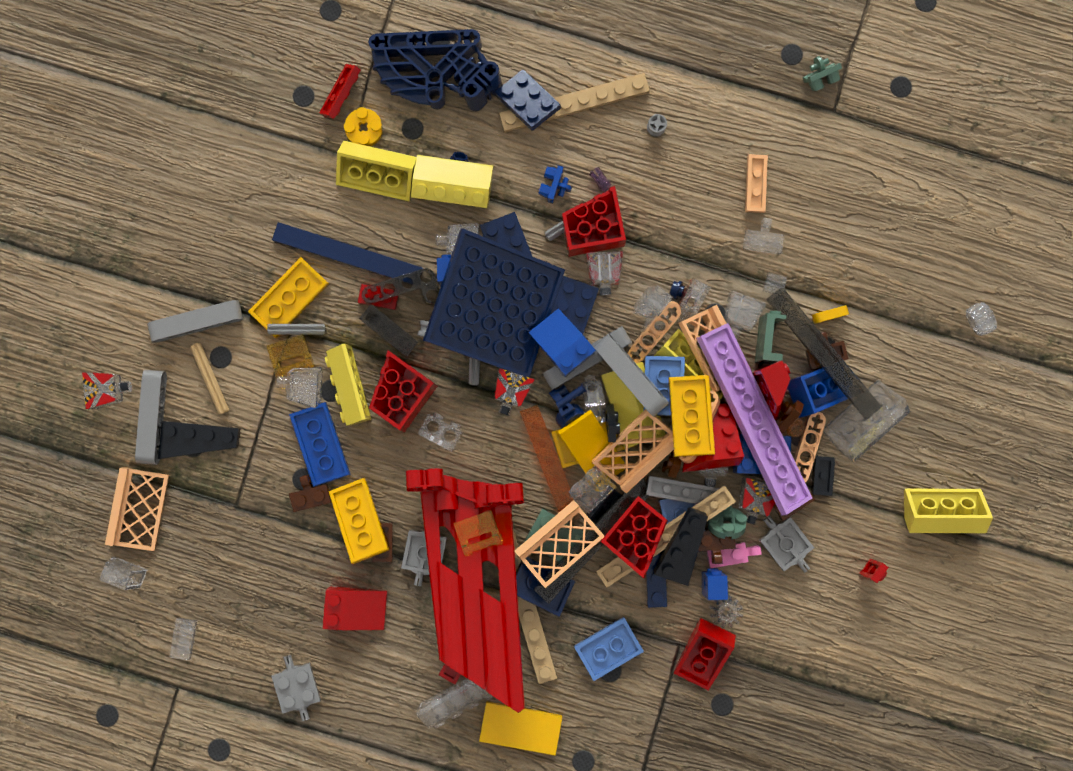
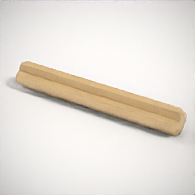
M201 343L191 345V351L218 414L228 412L229 408Z

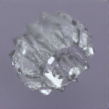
M977 303L966 309V317L970 327L979 336L989 334L997 329L996 316L986 303Z
M728 595V600H713L716 606L710 605V609L714 611L710 613V617L715 618L713 621L715 624L720 623L722 628L726 626V623L729 628H732L733 621L739 624L736 617H743V614L738 612L743 608L741 605H737L738 599L732 600V596ZM726 607L729 609V611H727L728 615L722 613L725 611Z

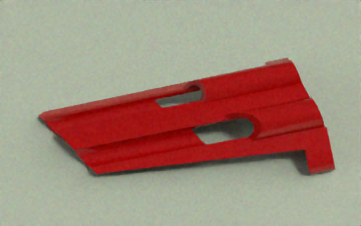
M441 468L406 471L407 491L420 492L439 660L483 688L517 713H520L525 709L511 505L524 503L523 483L503 485L460 480L443 475V469ZM440 526L447 528L456 541L458 574L441 563ZM484 561L492 562L499 570L500 602L484 592L482 568Z

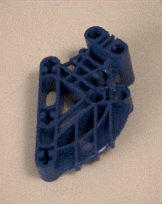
M474 29L377 33L369 38L368 43L372 50L374 62L373 70L377 71L381 77L380 84L387 85L391 89V95L400 96L417 104L430 105L431 108L438 110L445 105L446 86L449 90L458 93L460 97H465L468 108L476 112L487 104L486 97L491 100L490 93L495 96V91L502 86L499 67L495 62L487 61L484 54H481L482 42L480 34ZM436 41H457L455 44L431 45ZM474 53L478 54L479 62L477 64L475 58L471 57ZM445 55L435 66L431 65L423 57ZM390 57H400L404 62H391ZM415 71L418 75L402 76L398 72ZM453 76L456 84L459 86L453 83L449 84L447 81ZM435 77L440 78L437 82H431ZM436 95L440 96L438 100H431Z

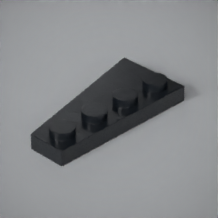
M162 421L158 459L238 448L240 428Z
M688 507L653 570L655 575L689 586L708 519L706 513Z

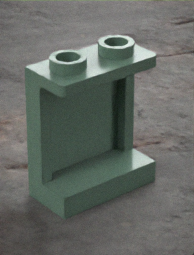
M770 311L759 317L755 363L772 364L783 360V354L771 353L774 323H780L786 320L787 315H781V311Z

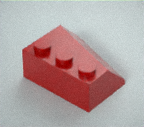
M615 186L602 194L594 196L593 199L562 213L569 257L625 247L626 237Z
M388 350L369 409L405 433L438 385Z
M782 360L752 372L775 420L781 411L790 382V369Z
M728 403L719 404L712 420L715 455L697 456L693 462L684 463L682 472L740 465L744 454L735 418Z
M638 496L601 542L642 578H645L668 520Z

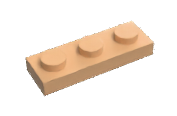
M749 154L747 156L745 212H766L768 155Z

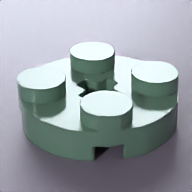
M729 506L708 520V529L718 538L725 539V536H732L731 539H736L745 533L747 516L740 510Z

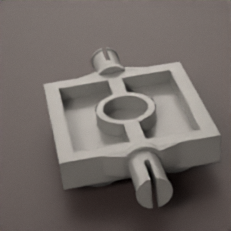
M770 515L767 516L763 521L770 530L759 539L761 544L782 571H786L792 565L798 564L804 573L807 572L810 567L804 561L807 553L814 549L813 545L791 517L776 524Z
M409 530L401 569L411 570L416 573L414 581L416 586L417 584L422 586L423 576L429 574L425 531ZM440 536L441 563L447 537Z
M291 655L283 657L286 669L273 674L271 677L282 714L299 710L302 721H305V719H310L307 707L320 702L321 697L311 664L294 666Z

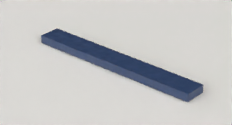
M279 222L272 238L274 242L414 286H418L423 271L422 267Z

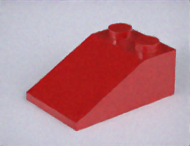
M330 586L325 592L322 629L384 630L387 591Z
M700 618L677 663L674 674L709 691L734 649L736 635Z

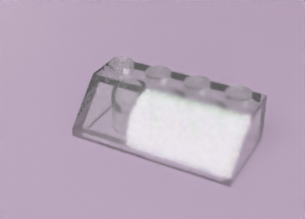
M877 380L824 427L823 433L842 454L852 462H855L911 411L905 398Z
M465 678L420 703L416 715L429 729L432 727L439 728L446 723L445 720L452 717V719H455L463 713L464 709L468 707L473 709L480 704V700L484 698L488 700L493 696L471 680Z

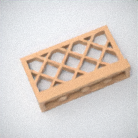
M715 305L678 324L704 375H709V384L712 391L717 392L720 390V387L717 386L714 374L705 362L706 357L703 351L696 344V338L699 337V329L705 331L706 334L727 324L718 306ZM701 317L703 318L706 326L700 324ZM687 323L695 326L694 332L689 331Z
M645 409L616 437V442H611L592 460V463L619 484L621 490L628 493L674 450L672 429L657 416H652ZM649 416L653 420V425L642 426V421ZM664 429L667 432L664 437L655 438L656 430ZM653 430V437L642 438V431ZM631 431H639V439H628V434ZM639 443V451H628V444ZM642 443H652V448L642 451ZM617 444H625V452H614V447ZM639 455V460L636 463H628V456ZM625 456V464H614V457ZM604 457H611V465H603L599 461ZM625 468V473L620 478L614 474V469Z
M128 467L119 468L105 545L155 551L169 480L168 474ZM133 473L140 474L145 482L136 487L132 482ZM155 477L164 478L162 487L155 490L150 481ZM147 483L153 493L144 498L138 489ZM135 491L141 498V501L132 506L128 498ZM155 494L160 501L159 505L152 509L146 500ZM144 503L150 512L140 517L134 508ZM132 510L138 520L129 525L125 520V514ZM152 514L156 522L155 525L148 528L142 519ZM140 521L146 531L137 536L131 527ZM128 529L134 539L129 543L121 542V534ZM147 532L152 538L151 546L143 545L139 539Z
M573 500L514 552L546 589L604 538V535ZM578 513L584 519V527L572 526V519ZM561 528L570 529L569 540L557 539L558 531ZM572 529L583 530V541L571 540ZM585 530H594L599 537L594 541H585ZM555 541L554 552H542L543 543ZM557 542H569L568 553H556ZM571 543H582V551L579 554H570ZM531 554H540L539 565H530L526 558ZM542 554L554 555L553 566H541ZM556 555L568 556L567 564L564 567H555ZM541 568L553 569L552 577L547 582L540 576Z

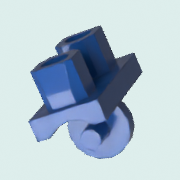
M559 165L557 168H546L544 178L552 180L553 183L552 186L541 184L539 189V195L547 198V202L552 204L557 189H559L558 196L564 197L565 192H571L572 187L567 185L568 178L564 177L562 183H560L563 167Z

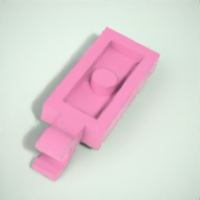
M745 542L735 543L736 549L721 550L723 564H712L711 550L707 551L709 567L716 568L749 562L748 556L761 555V548L758 545L746 547Z

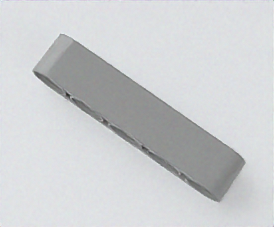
M232 300L147 323L151 342L156 343L243 320L239 300Z
M623 326L609 333L622 348L632 343ZM601 338V339L597 340L596 342L592 343L591 345L593 346V348H594V346L597 345L603 338ZM595 351V354L566 377L556 366L545 371L543 376L553 390L604 359Z
M607 334L594 346L596 351L652 416L655 417L669 404L663 394L610 334Z
M144 370L142 374L135 461L137 464L157 465L160 461L158 459L161 426L164 420L167 374L165 371Z

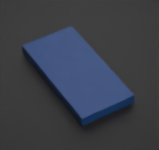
M327 402L289 414L313 487L350 475Z

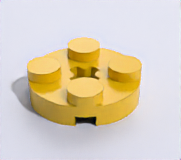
M360 107L347 116L344 130L350 142L373 146L382 136V122L374 111ZM361 124H368L367 131H359Z

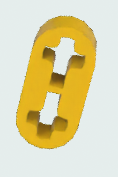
M847 305L812 314L814 324L849 315Z

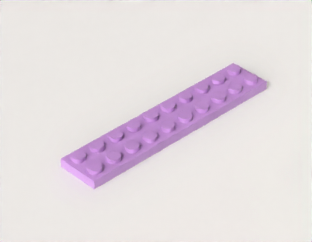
M727 323L696 339L781 516L787 515L811 500L812 496L731 327Z

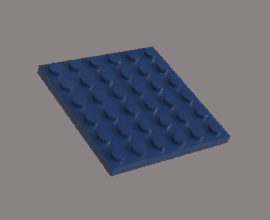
M460 229L423 341L530 378L540 346L529 332L551 315L565 269L466 229Z

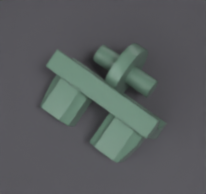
M820 56L815 57L814 64L810 66V70L817 71L802 77L804 83H809L812 91H817L824 87L821 79L826 76L828 84L839 81L840 75L838 70L842 69L841 63L836 65L832 63L825 67V65L829 64L828 58L822 60Z

